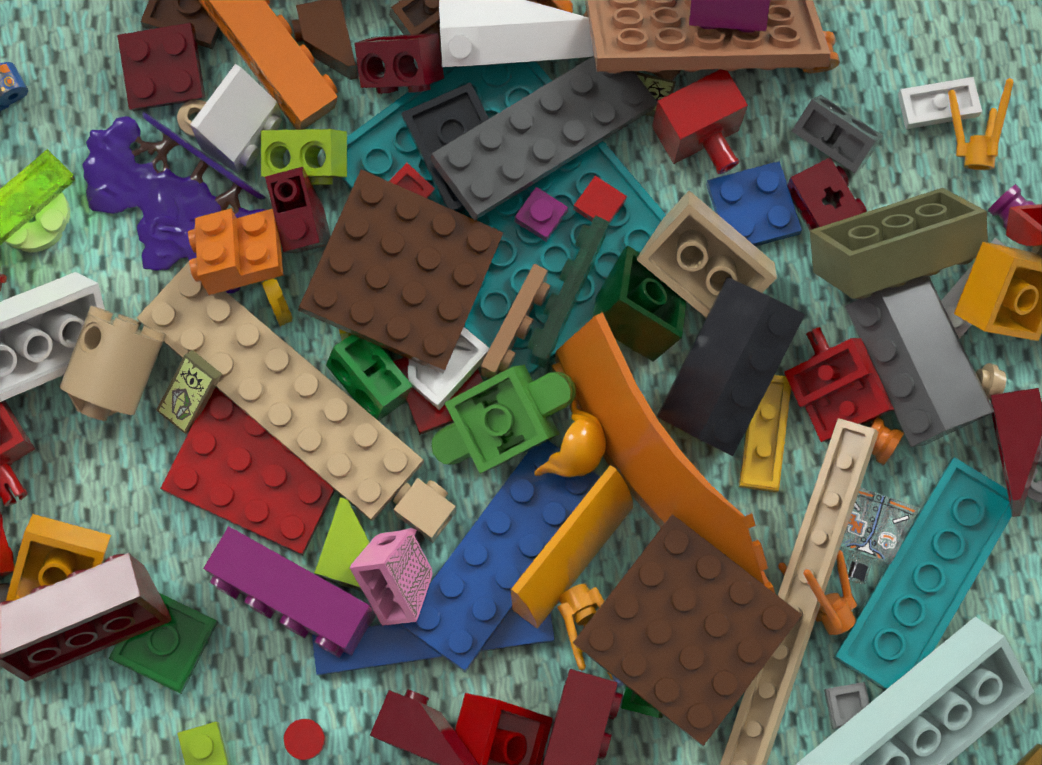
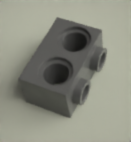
M822 95L811 99L792 129L793 133L854 173L864 167L883 138V135Z

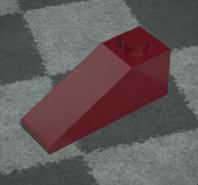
M1039 388L991 395V406L994 410L991 416L1012 517L1021 516L1042 452V401Z
M409 689L406 690L404 696L390 690L388 691L370 733L371 737L438 765H479L443 714L427 706L428 697Z

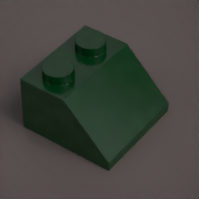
M627 246L623 249L595 298L593 317L603 312L616 340L654 362L682 339L686 301L638 262L637 257L640 253Z

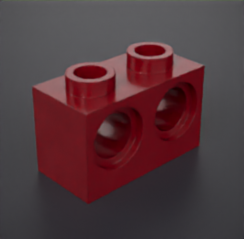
M438 33L375 36L354 43L361 88H376V93L384 94L396 92L399 90V87L408 86V92H422L430 90L431 83L444 79ZM414 59H415L416 62H417L418 69H417V67L415 66Z

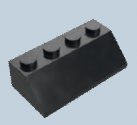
M727 277L656 417L733 456L805 314Z

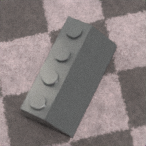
M920 276L909 280L900 287H888L873 292L870 297L858 299L845 306L859 338L862 339L911 447L927 445L994 413L929 276Z

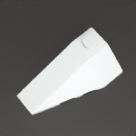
M439 0L442 67L594 56L588 17L528 0Z

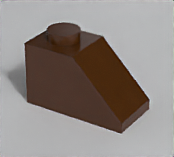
M318 0L296 5L299 19L292 20L296 42L304 41L305 46L310 50L315 59L350 80L357 79L356 64L341 0Z

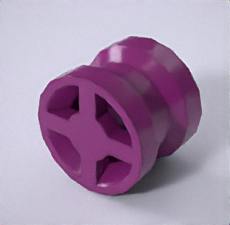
M1015 184L993 203L988 212L992 216H999L1004 222L1003 227L1007 229L1010 207L1036 204L1032 200H1026L1021 195V189Z

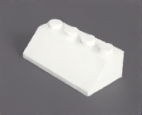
M74 272L0 302V402L64 375L90 306L105 310L99 283Z

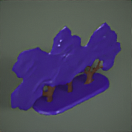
M142 112V117L163 133L162 141L153 143L142 141L140 137L141 130L138 124L128 116L116 118L107 130L90 131V137L86 141L90 154L82 164L84 170L83 177L88 184L86 190L88 206L92 211L111 214L133 207H139L142 210L144 217L137 224L139 241L145 246L142 251L143 269H152L154 271L169 270L180 258H188L189 260L196 258V253L193 252L189 243L188 231L195 229V218L226 210L229 204L233 207L237 218L267 210L256 209L249 211L242 208L238 197L242 189L260 200H264L267 197L145 112ZM133 142L141 144L139 149L131 150L129 147ZM177 145H181L200 159L192 174L185 178L178 177L172 173L167 164V154ZM148 150V153L153 155L157 151L158 155L151 162L141 165L136 163L135 156ZM162 160L164 164L163 170L159 172L156 164ZM209 166L233 182L230 190L217 197L211 194L207 184L202 179V175ZM241 287L227 290L226 292L233 294L238 292Z

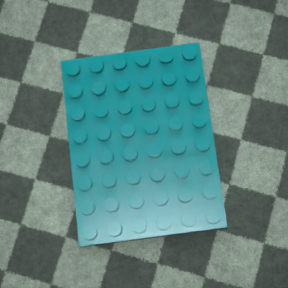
M536 61L443 67L444 79L431 83L430 90L405 93L347 136V177H341V179L352 190L361 169L389 181L408 163L435 188L434 192L427 199L445 206L402 119V112L471 82L490 119L552 80ZM604 141L477 219V221L503 232L464 325L468 331L487 347H491L533 264L548 270L546 283L551 285L549 293L542 306L534 305L529 315L534 320L524 340L517 338L511 350L516 353L511 367L525 364L530 376L555 357L556 350L592 319L595 298L623 249L630 246L640 253L662 219L666 216L664 211ZM595 175L627 196L625 203L605 230L573 210L574 204ZM535 187L568 207V212L547 242L515 222V216ZM467 210L459 212L465 216L472 218Z

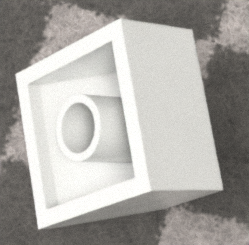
M235 64L190 125L200 149L239 174L244 165L249 167L256 160L260 152L258 146L261 144V130H278L282 119L280 118L281 112L278 102L243 68Z

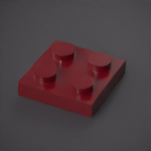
M185 23L117 35L129 110L136 111L186 103L190 100L206 99L194 24Z

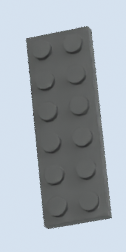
M592 56L433 152L430 161L475 221L655 109L657 101L634 71H623L616 74L606 71L597 72L595 58Z

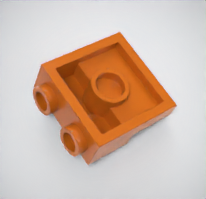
M232 208L195 218V229L188 231L190 246L197 257L190 259L189 265L193 279L196 282L201 281L208 295L283 276L281 241L273 208L239 218L235 216Z

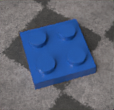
M780 161L707 180L706 186L715 213L754 246L801 234L802 228Z

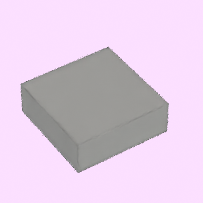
M865 682L824 689L832 729H838L869 704Z

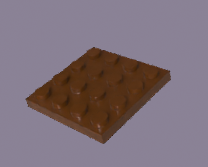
M361 169L298 311L443 374L503 232L477 220L474 221V219Z
M672 514L572 644L701 746H704L802 614Z

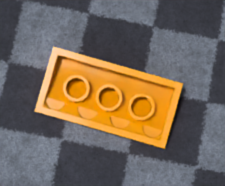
M611 465L607 468L511 588L512 610L537 629L558 604L559 597L573 585L633 509L631 493L616 468Z

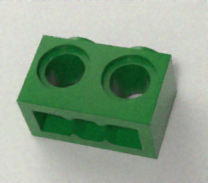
M352 334L333 347L326 363L328 369L352 398L378 421L401 406L413 387L380 346Z

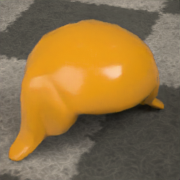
M575 400L571 403V419L575 422L567 429L560 452L553 453L549 457L548 462L537 468L534 473L535 476H541L546 473H553L563 477L584 476L598 467L606 450V437L602 425L595 416L579 410Z

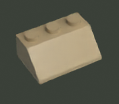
M688 191L662 219L637 257L638 262L704 317H707L727 277L761 293L777 279L775 263L691 191Z

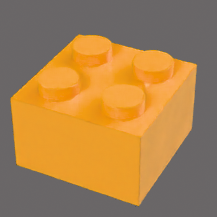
M982 242L954 314L984 332L1039 341L1042 334V256L1030 251Z

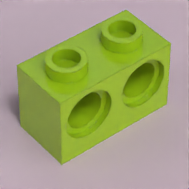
M335 129L261 130V177L304 167L312 185H333V178L347 177V131ZM321 149L326 154V159L322 166L318 163V154ZM286 150H289L291 158L289 164L285 166L283 156Z

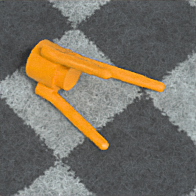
M1008 78L1006 80L998 112L996 108L990 109L985 135L970 136L969 143L965 142L956 92L949 90L950 109L957 141L956 156L964 157L965 168L973 170H991L995 168V157L998 156V143L1011 96L1013 79Z
M579 584L568 589L559 597L561 605L557 608L564 619L578 669L583 671L586 668L583 653L572 644L578 636L574 621L578 626L583 625L585 627L597 612L596 608H600L605 600L597 587L589 590L586 584ZM607 672L610 678L613 680L612 675L609 672Z

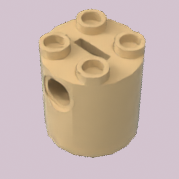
M90 306L59 387L68 393L77 408L76 410L89 417L107 421L108 416L117 412L135 415L166 334L148 326H143V329L139 330L141 322L119 314L113 320L111 319L113 313Z

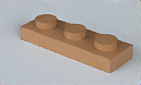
M533 264L481 364V375L490 379L511 367L516 353L511 350L517 338L525 339L534 320L529 317L534 305L542 306L549 293L551 285L546 283L548 270Z

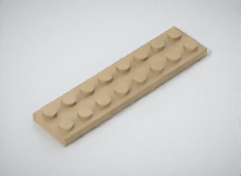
M189 262L137 316L138 321L144 326L165 333L163 342L182 359L185 354L193 350L221 372L222 376L216 385L219 391L340 495L348 499L354 507L371 521L377 517L424 463V459L226 291L208 295L201 281L196 282L193 279Z

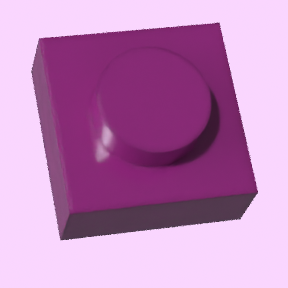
M535 187L515 216V222L547 242L568 212V207Z

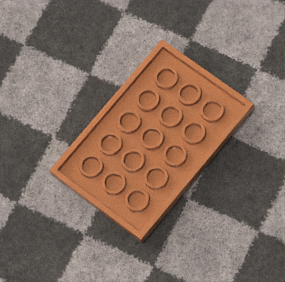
M585 0L597 72L606 71L616 74L623 71L656 73L662 70L696 72L701 69L735 71L749 68L774 70L776 68L797 67L807 70L815 67H829L831 53L813 0H770L767 30L749 33L739 31L738 29L716 28L708 30L699 26H690L691 0Z

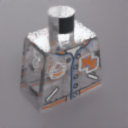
M860 488L839 549L843 552L844 556L848 557L846 567L849 581L866 584L871 565L883 569L891 565L919 507Z

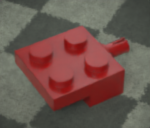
M821 327L806 333L815 355L809 360L785 371L784 374L799 407L806 408L821 442L831 440L838 418L862 425L894 409L861 338H850L834 347H829Z

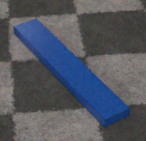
M511 609L481 652L555 641L551 612L537 629ZM400 624L369 626L353 655L351 656L343 652L340 658L319 647L314 642L317 636L312 635L316 675L443 657L401 627Z

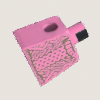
M408 528L376 535L350 566V570L382 626L416 622L419 617L433 573L421 549L425 538L416 529Z

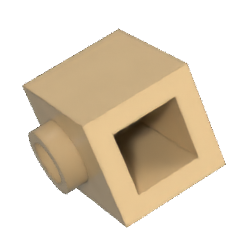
M419 478L416 479L412 486L406 483L393 500L397 504L394 508L395 515L413 529L420 531L432 543L456 514V506L446 499L448 492L432 480L425 484Z

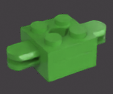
M524 364L513 366L446 401L445 405L454 423L438 431L432 438L431 447L434 456L438 461L448 465L457 464L472 457L481 474L560 435L550 415L568 407L576 398L574 381L564 372H550L533 381Z

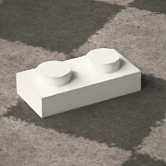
M974 77L900 89L898 98L905 128L911 129L952 122L948 96L949 90L956 92L961 120L979 117L982 109Z

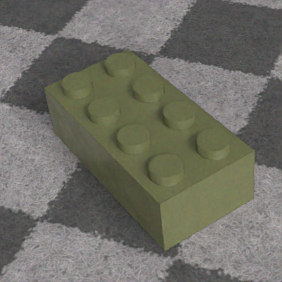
M945 188L936 189L809 230L813 273L852 299L867 298L873 292L888 287L903 286L907 281L920 276L936 275L941 269L953 265L971 263L976 258L982 242H988L987 211Z

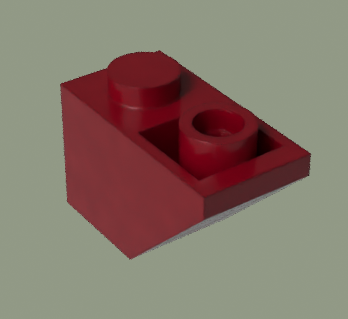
M304 167L266 176L265 179L283 252L297 254L327 246L331 236L324 207Z

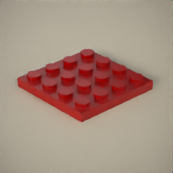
M216 387L204 410L194 421L160 488L170 495L304 556L335 492V489Z

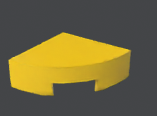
M272 278L262 282L279 326L292 322V314L277 279Z

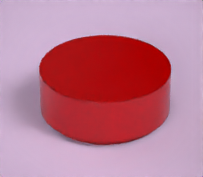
M310 719L294 721L288 726L284 734V746L287 752L299 760L315 758L321 753L325 745V734L322 727Z

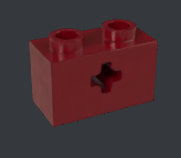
M831 157L790 177L787 184L792 201L809 230L867 212L863 202L859 198L855 199L849 190V180L845 171L840 166L836 167ZM824 199H825L828 203H831V202L834 201L837 205L835 206V208H834V206H833L832 204H828V205L825 206V205L823 204V201H824Z

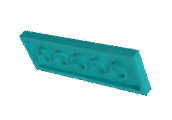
M953 457L861 609L854 626L848 631L833 658L886 690L933 652L1012 517L1007 489Z

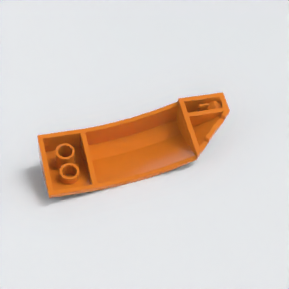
M603 312L595 315L556 350V364L551 365L553 372H564L571 377L576 386V398L574 400L578 409L595 416L601 423L606 437V450L603 455L609 466L611 465L618 470L627 484L632 497L659 527L662 528L673 514L775 593L773 585L768 581L764 573L768 566L762 545L759 540L752 542L749 528L756 526L753 514L744 516L706 480L682 453L659 422L637 386Z

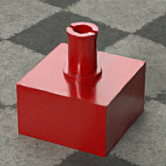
M719 69L658 100L652 128L673 164L705 149L717 169V173L723 174L736 167L740 162L725 138L739 131L748 104L729 72Z

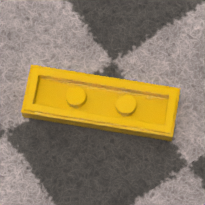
M774 375L745 432L739 487L776 493L779 491L791 387L786 376Z

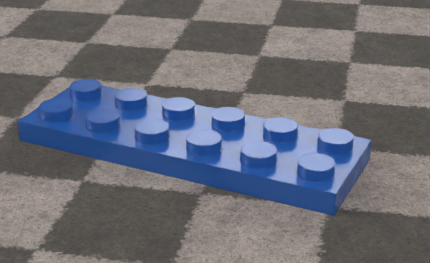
M546 441L527 452L429 584L417 621L400 624L401 627L465 673L511 611V588L600 478L593 471L584 476L563 477L553 473L535 476L534 473L537 468L548 462L549 457L553 453L560 452V448L550 441Z

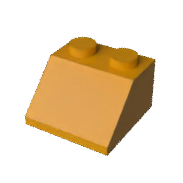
M32 514L24 531L6 601H15L29 595L36 587L53 585L65 580L69 574L77 570H88L103 564L111 535Z

